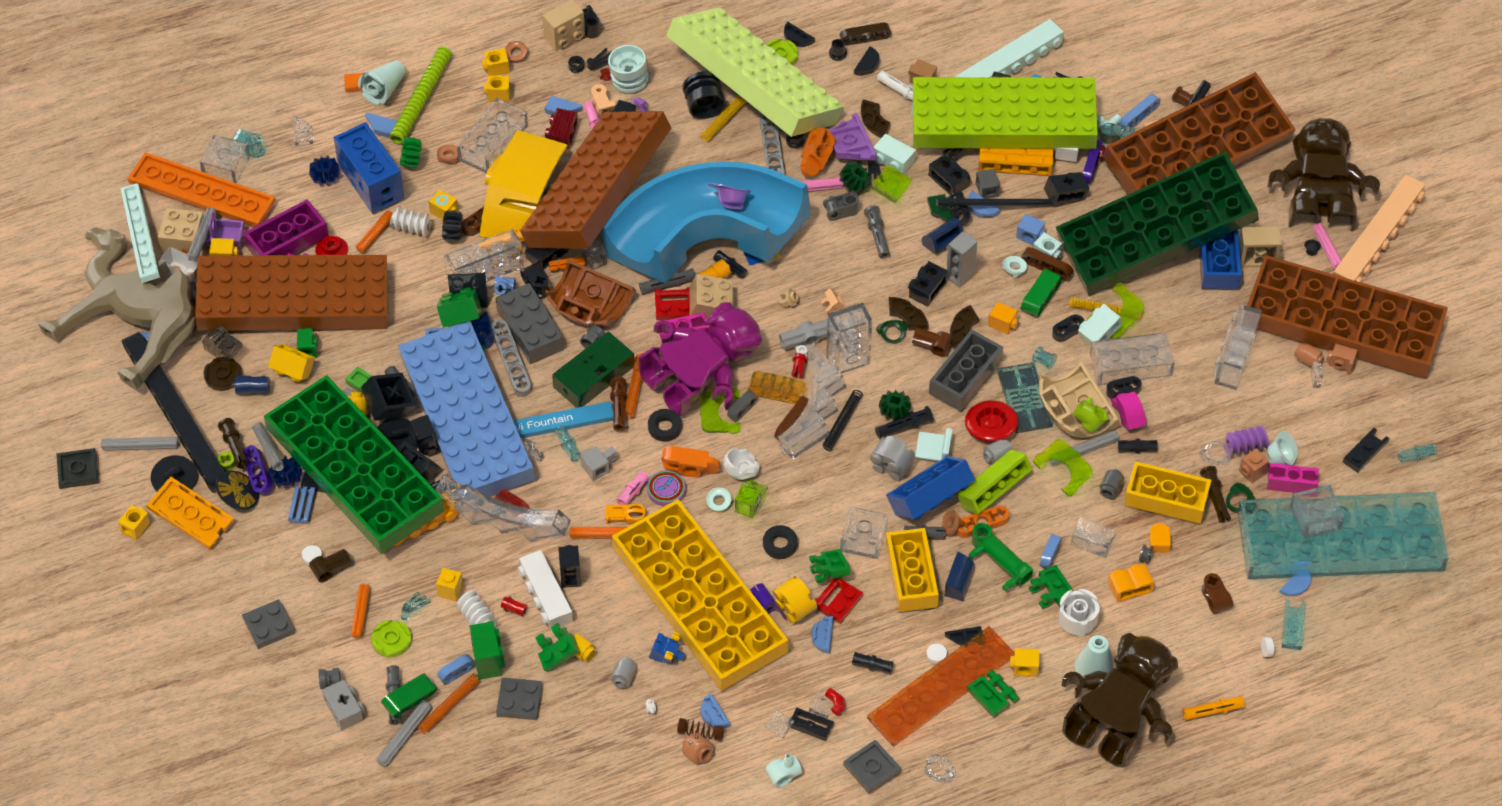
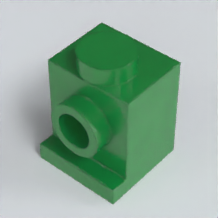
M297 329V350L318 358L316 348L318 347L317 336H314L313 329Z

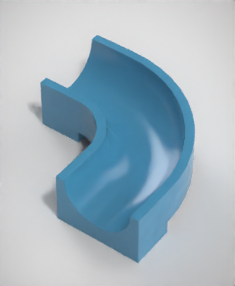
M708 162L667 172L639 187L616 208L600 231L605 256L665 284L686 262V251L695 244L709 239L726 238L738 242L739 250L770 262L811 216L808 188L806 183L777 171L741 162ZM708 183L750 190L751 193L746 194L742 209H728L719 202L717 189L709 186Z

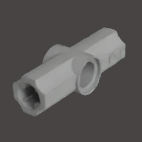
M832 318L814 324L807 321L801 323L797 329L779 334V340L784 350L803 344L810 347L818 343L819 339L837 334L838 330Z

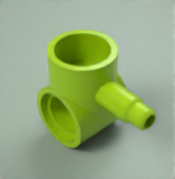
M1088 397L1086 401L1083 400L1076 407L1073 416L1081 421L1085 429L1095 432L1108 420V415L1102 407L1098 405L1092 406L1093 399Z

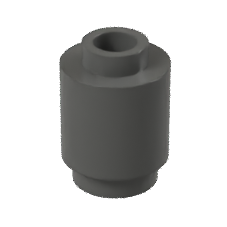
M1112 469L1106 472L1100 485V494L1105 498L1112 499L1118 495L1125 479L1119 470Z

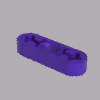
M1097 139L1096 149H1090L1082 173L1089 184L1096 169L1103 140Z
M250 445L244 449V454L249 462L246 470L253 490L265 496L272 490V481L261 450ZM260 466V472L254 475L255 469Z

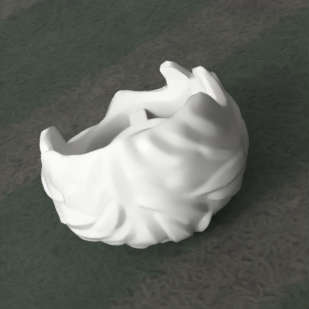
M731 449L724 458V467L734 479L744 480L755 477L759 471V463L755 461V457L747 449Z

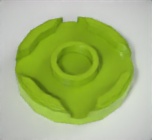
M774 39L766 44L768 47L773 48L781 57L786 58L792 66L796 63L798 49L791 41Z
M386 620L379 623L372 632V646L381 656L397 657L404 654L410 647L411 632L408 626L401 621Z

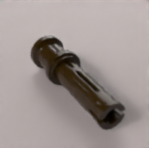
M232 418L222 419L218 423V428L223 433V441L229 445L236 466L240 469L244 468L243 462L245 467H247L249 462L240 444V434L235 429L234 420Z
M1215 466L1204 467L1200 470V475L1211 480L1209 493L1218 516V521L1225 523V518L1229 521L1231 517L1221 492L1222 483L1218 480L1217 468Z

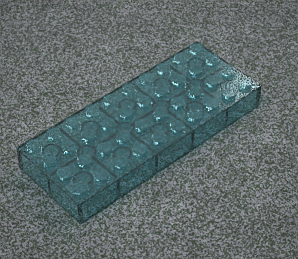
M1436 492L1240 500L1237 514L1247 579L1445 571L1448 554Z

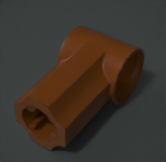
M916 328L912 343L930 349L937 356L944 357L953 338L947 332L940 331L934 333Z

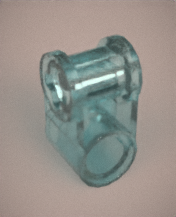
M238 129L228 144L233 152L249 155L254 158L262 157L266 152L265 147L262 145V136L243 129Z

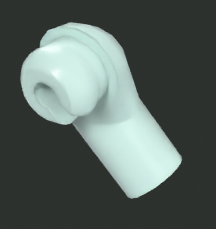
M1118 114L1109 120H1105L1103 116H1098L1097 128L1110 130L1119 124L1122 118Z

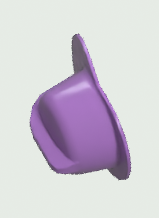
M708 183L709 186L717 189L719 202L728 209H742L746 194L751 193L750 190Z

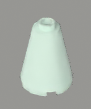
M392 61L363 73L358 79L359 89L362 88L364 98L375 105L384 104L406 73L405 67L399 61Z
M1096 635L1090 638L1076 658L1075 672L1084 676L1096 671L1109 673L1112 668H1115L1110 646L1105 637Z

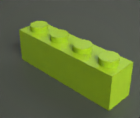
M1012 449L1009 450L975 478V481L970 483L968 488L957 493L962 508L974 514H980L1032 471L1027 455Z

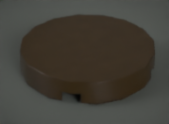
M223 356L217 357L208 363L204 368L203 374L208 387L217 391H227L234 388L232 383H235L236 375H242L241 366L235 362V359Z

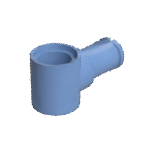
M496 276L494 292L503 295L514 290L516 278Z

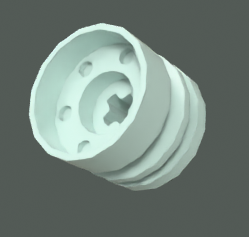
M623 45L611 52L608 64L614 88L623 93H635L643 89L649 81L646 56L643 50L634 45Z

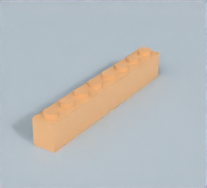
M1405 175L1334 270L1333 274L1362 282L1363 275H1368L1372 263H1376L1379 260L1380 252L1387 249L1390 243L1389 240L1396 237L1400 226H1404L1408 214H1413L1417 206L1416 203L1423 200L1425 184Z

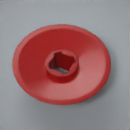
M330 235L318 242L315 253L316 255H347L349 247L344 239Z

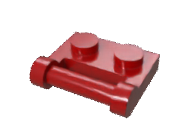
M690 287L680 290L655 289L656 320H671L690 316ZM687 297V299L684 300L661 301V298Z
M842 578L830 579V584L821 595L815 598L816 610L826 616H833V620L841 624L861 600L863 592L845 582ZM836 587L840 588V592L828 606L825 605L824 602Z

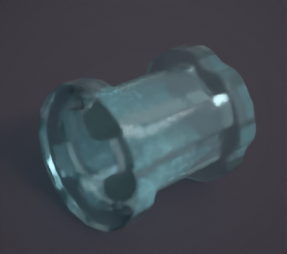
M1041 346L1036 349L1032 357V361H1038L1049 370L1057 359L1056 354L1048 353Z

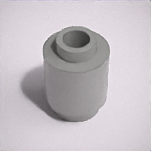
M1006 439L998 440L983 449V458L987 463L994 464L1011 450L1012 446Z
M622 657L617 661L611 676V681L616 687L624 688L630 685L636 670L635 662L632 659Z

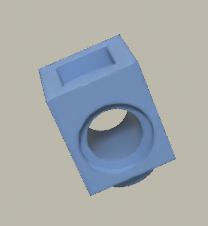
M1025 214L1017 226L1016 238L1033 245L1044 232L1046 233L1044 230L1045 222Z

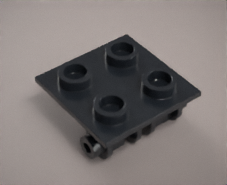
M485 272L448 274L449 292H453V294L460 293V290L468 287L471 290L476 289L481 307H488Z

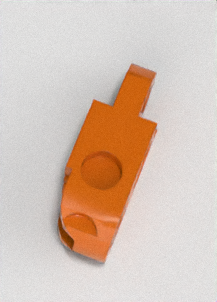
M824 127L814 128L809 133L800 156L803 158L800 164L801 172L806 177L815 176L819 170H823L833 150L835 137L828 129Z
M676 446L666 447L662 451L661 460L665 470L676 472L680 476L700 478L701 473L713 474L720 470V461L710 457L709 451Z

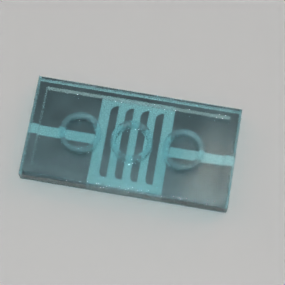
M1031 362L997 368L1006 404L1011 406L1018 416V426L1015 433L1052 428L1053 420L1049 417L1039 393L1040 379L1035 363Z

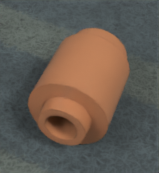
M1300 343L1294 354L1297 360L1312 368L1319 367L1324 360V356H1322L1323 351L1307 343Z

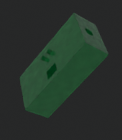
M608 331L552 374L553 388L576 408L583 407L607 389L612 378L622 377L634 368V353Z

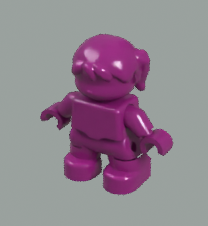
M730 302L719 304L711 315L704 320V324L709 325L708 332L704 328L695 330L691 327H677L676 330H673L672 324L668 321L660 320L656 322L654 332L657 334L664 332L667 335L662 336L660 347H652L639 356V373L651 389L656 390L664 385L667 377L675 374L679 378L676 383L663 390V399L667 407L678 413L679 416L689 411L691 404L697 401L699 396H702L715 381L716 388L712 392V400L716 401L719 396L725 397L724 408L729 410L733 401L731 384L734 375L728 362H738L746 356H751L762 342L758 323L748 312L735 308Z

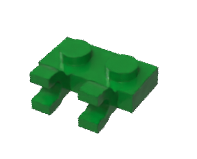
M840 549L821 552V556H809L810 562L816 563L810 566L811 573L822 572L820 575L815 576L816 583L825 581L827 576H830L832 579L851 575L850 567Z
M1057 565L1040 571L1039 578L1032 579L1030 581L1032 585L1029 586L1032 595L1038 593L1043 587H1046L1049 593L1040 596L1042 600L1039 601V605L1042 610L1051 606L1053 602L1060 606L1062 596L1070 590L1074 591Z
M558 623L551 627L554 635L558 638V641L552 644L551 638H545L542 633L535 637L538 645L543 650L538 655L543 670L547 672L580 652L574 635L568 634L567 628H561Z

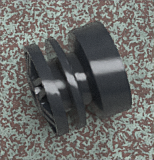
M707 71L697 72L690 75L684 81L682 90L692 117L709 119L719 115L726 106L724 94L721 90L719 78L713 73Z

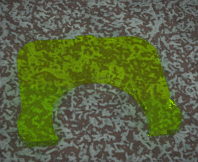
M1117 283L1112 289L1113 292L1120 295L1123 301L1122 309L1118 314L1121 317L1122 326L1110 337L1112 339L1120 338L1135 323L1137 317L1144 310L1143 301L1129 291L1123 283Z
M731 388L733 399H739V390ZM706 390L701 396L700 415L702 430L706 433L738 434L740 432V422H726L718 414V408L726 398L719 396L714 401L712 400L713 390Z
M1061 439L1055 440L1041 454H1037L1033 460V463L1039 469L1044 463L1053 460L1062 462L1068 467L1071 479L1069 484L1061 489L1068 497L1073 496L1077 489L1092 475V467L1081 457V454Z

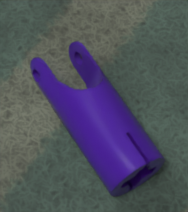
M763 583L757 584L756 587L754 586L750 589L751 593L768 614L778 611L785 620V615Z

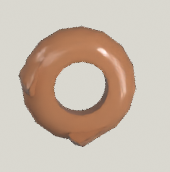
M521 41L509 42L505 47L508 60L512 62L522 61L527 55V46ZM515 49L521 50V54L518 56H513L511 53Z
M443 145L437 150L439 162H452L454 165L460 157V149L455 145ZM447 153L453 154V156L446 157L444 155Z
M949 510L943 516L942 527H944L943 532L945 535L953 536L958 529L960 519L959 514L955 510Z

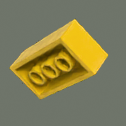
M1135 461L1124 505L1201 524L1211 480Z
M925 528L887 532L885 547L898 612L938 607L939 594Z

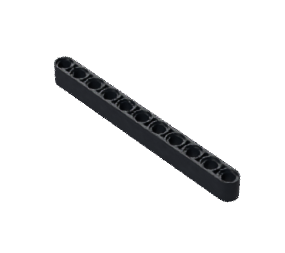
M140 332L121 340L126 353L134 365L143 356L147 347V343ZM158 365L144 382L207 487L212 492L216 490L215 484L218 476L225 471L161 366Z

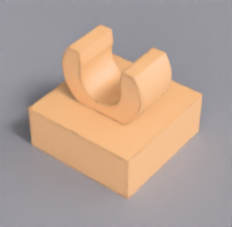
M830 288L824 292L827 298L823 299L821 304L824 306L830 304L825 309L826 312L831 314L835 309L839 312L846 309L840 296Z

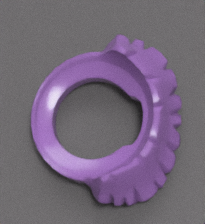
M640 97L631 98V102L637 105L640 112L647 111L648 102Z

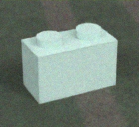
M887 134L873 147L877 163L883 164L901 175H904L915 162L916 150Z
M1103 304L1100 308L1098 307L1093 311L1092 316L1087 321L1082 322L1078 330L1079 336L1097 351L1122 326L1121 317Z

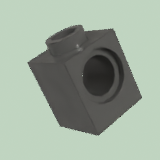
M985 169L976 172L975 184L979 195L984 199L999 197L1000 184L995 170Z

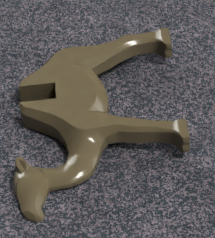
M92 228L86 232L85 238L92 240L99 251L89 261L85 276L93 292L86 299L74 305L62 317L53 321L42 320L38 325L44 335L56 342L61 340L75 326L99 313L107 311L114 312L119 318L131 324L149 327L148 343L143 356L133 367L121 368L117 372L122 382L137 390L159 364L167 362L192 333L196 324L195 312L191 305L192 288L186 275L179 269L159 288L156 287L170 273L166 261H157L160 278L144 283L140 280L138 270L122 274L110 273L108 271L110 264L126 248L125 234H121L113 229Z

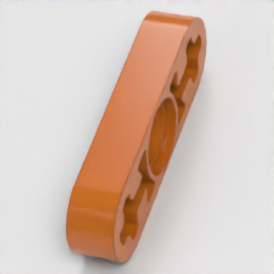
M996 506L984 510L978 515L973 514L961 518L955 533L961 538L971 537L973 526L978 524V519L987 520V524L992 529L1003 526L1009 520V510L1004 506Z

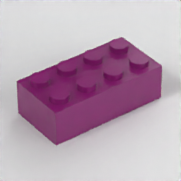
M308 199L243 233L246 247L253 256L288 255V253L295 255L329 236L327 223Z

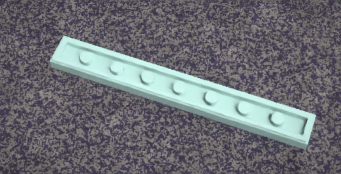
M136 183L120 188L140 280L144 283L160 278L139 184Z

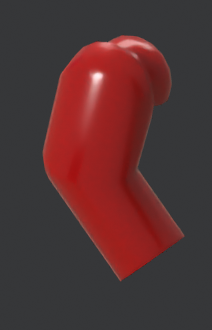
M829 688L825 696L833 701L834 706L831 708V711L836 715H841L842 711L846 709L845 699L835 690Z

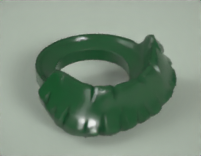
M889 320L879 324L876 331L878 334H881V337L886 342L894 344L904 338L908 325L901 320ZM894 325L900 330L901 335L898 339L891 340L886 336L885 332L888 326Z
M1235 483L1230 488V492L1226 497V505L1234 513H1243L1247 510L1252 511L1255 507L1254 505H1256V498L1254 493L1245 484ZM1240 493L1246 495L1247 499L1242 507L1237 508L1230 504V499L1233 495Z

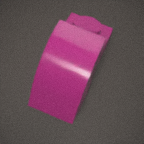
M1134 391L1118 394L1116 398L1111 399L1112 407L1119 411L1121 424L1126 429L1131 430L1147 425L1143 406Z

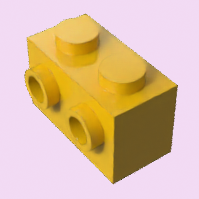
M279 344L273 348L268 367L274 369V372L277 374H286L290 376L291 380L301 382V380L309 379L315 357L285 344Z

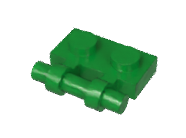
M990 670L987 673V676L990 678L989 680L982 675L967 686V691L994 718L1009 707V702L1006 699L1016 703L1020 697L1015 693L1016 690L1012 686H1008L1003 681L1004 678L1000 674ZM996 686L1002 690L1001 693L995 688Z

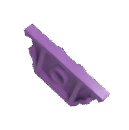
M857 113L852 114L851 120L847 122L843 120L837 126L828 130L835 137L833 150L838 159L877 160L874 148Z

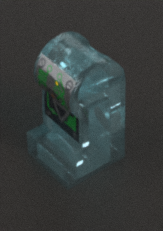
M1105 123L1101 126L1100 140H1103L1104 144H1112L1134 133L1135 128Z

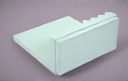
M945 429V435L919 431L915 458L939 461L949 456L952 429Z

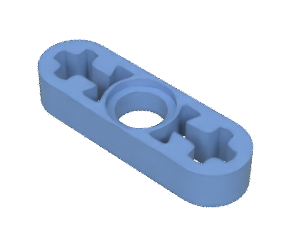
M1150 94L1122 117L1119 127L1126 132L1130 131L1156 110L1160 104V99L1154 94Z

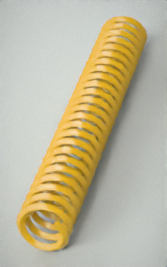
M738 95L700 135V139L703 138L709 142L747 101Z
M1071 297L1068 307L1071 305V308L1073 306L1076 308L1077 306V309L1080 307L1083 310L1094 311L1096 308H1100L1102 304H1105V302L1100 303L1099 301L1094 302L1087 299L1085 301V299L1082 300L1081 298L1076 300L1075 297L1074 299ZM1111 303L1109 304V308L1119 316L1124 315L1127 318L1130 316L1133 319L1135 317L1138 319L1139 317V320L1142 318L1144 310L1141 311L1139 309L1138 311L1135 308L1132 310V307L1129 310V307L1126 309V306L1124 309L1121 306L1120 309V305L1117 308V304L1114 308V304L1112 307Z

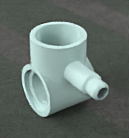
M786 754L784 760L776 759L770 762L765 768L776 788L787 785L794 777L802 774L797 758L794 755L791 756V754Z

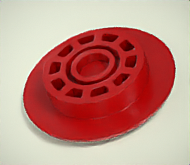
M989 400L980 402L971 407L965 416L967 431L975 438L983 441L1003 440L1012 435L1018 426V416L1015 410L1008 404L1000 401Z

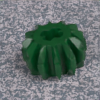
M856 161L853 163L849 162L840 171L839 175L841 178L839 181L843 182V187H847L848 192L851 190L854 193L862 192L869 185L871 174L866 172L867 168H863L862 163L858 165Z
M896 389L893 393L888 390L886 395L882 394L879 402L881 416H885L886 420L892 418L893 421L908 416L911 409L909 396H905L904 391L898 393Z

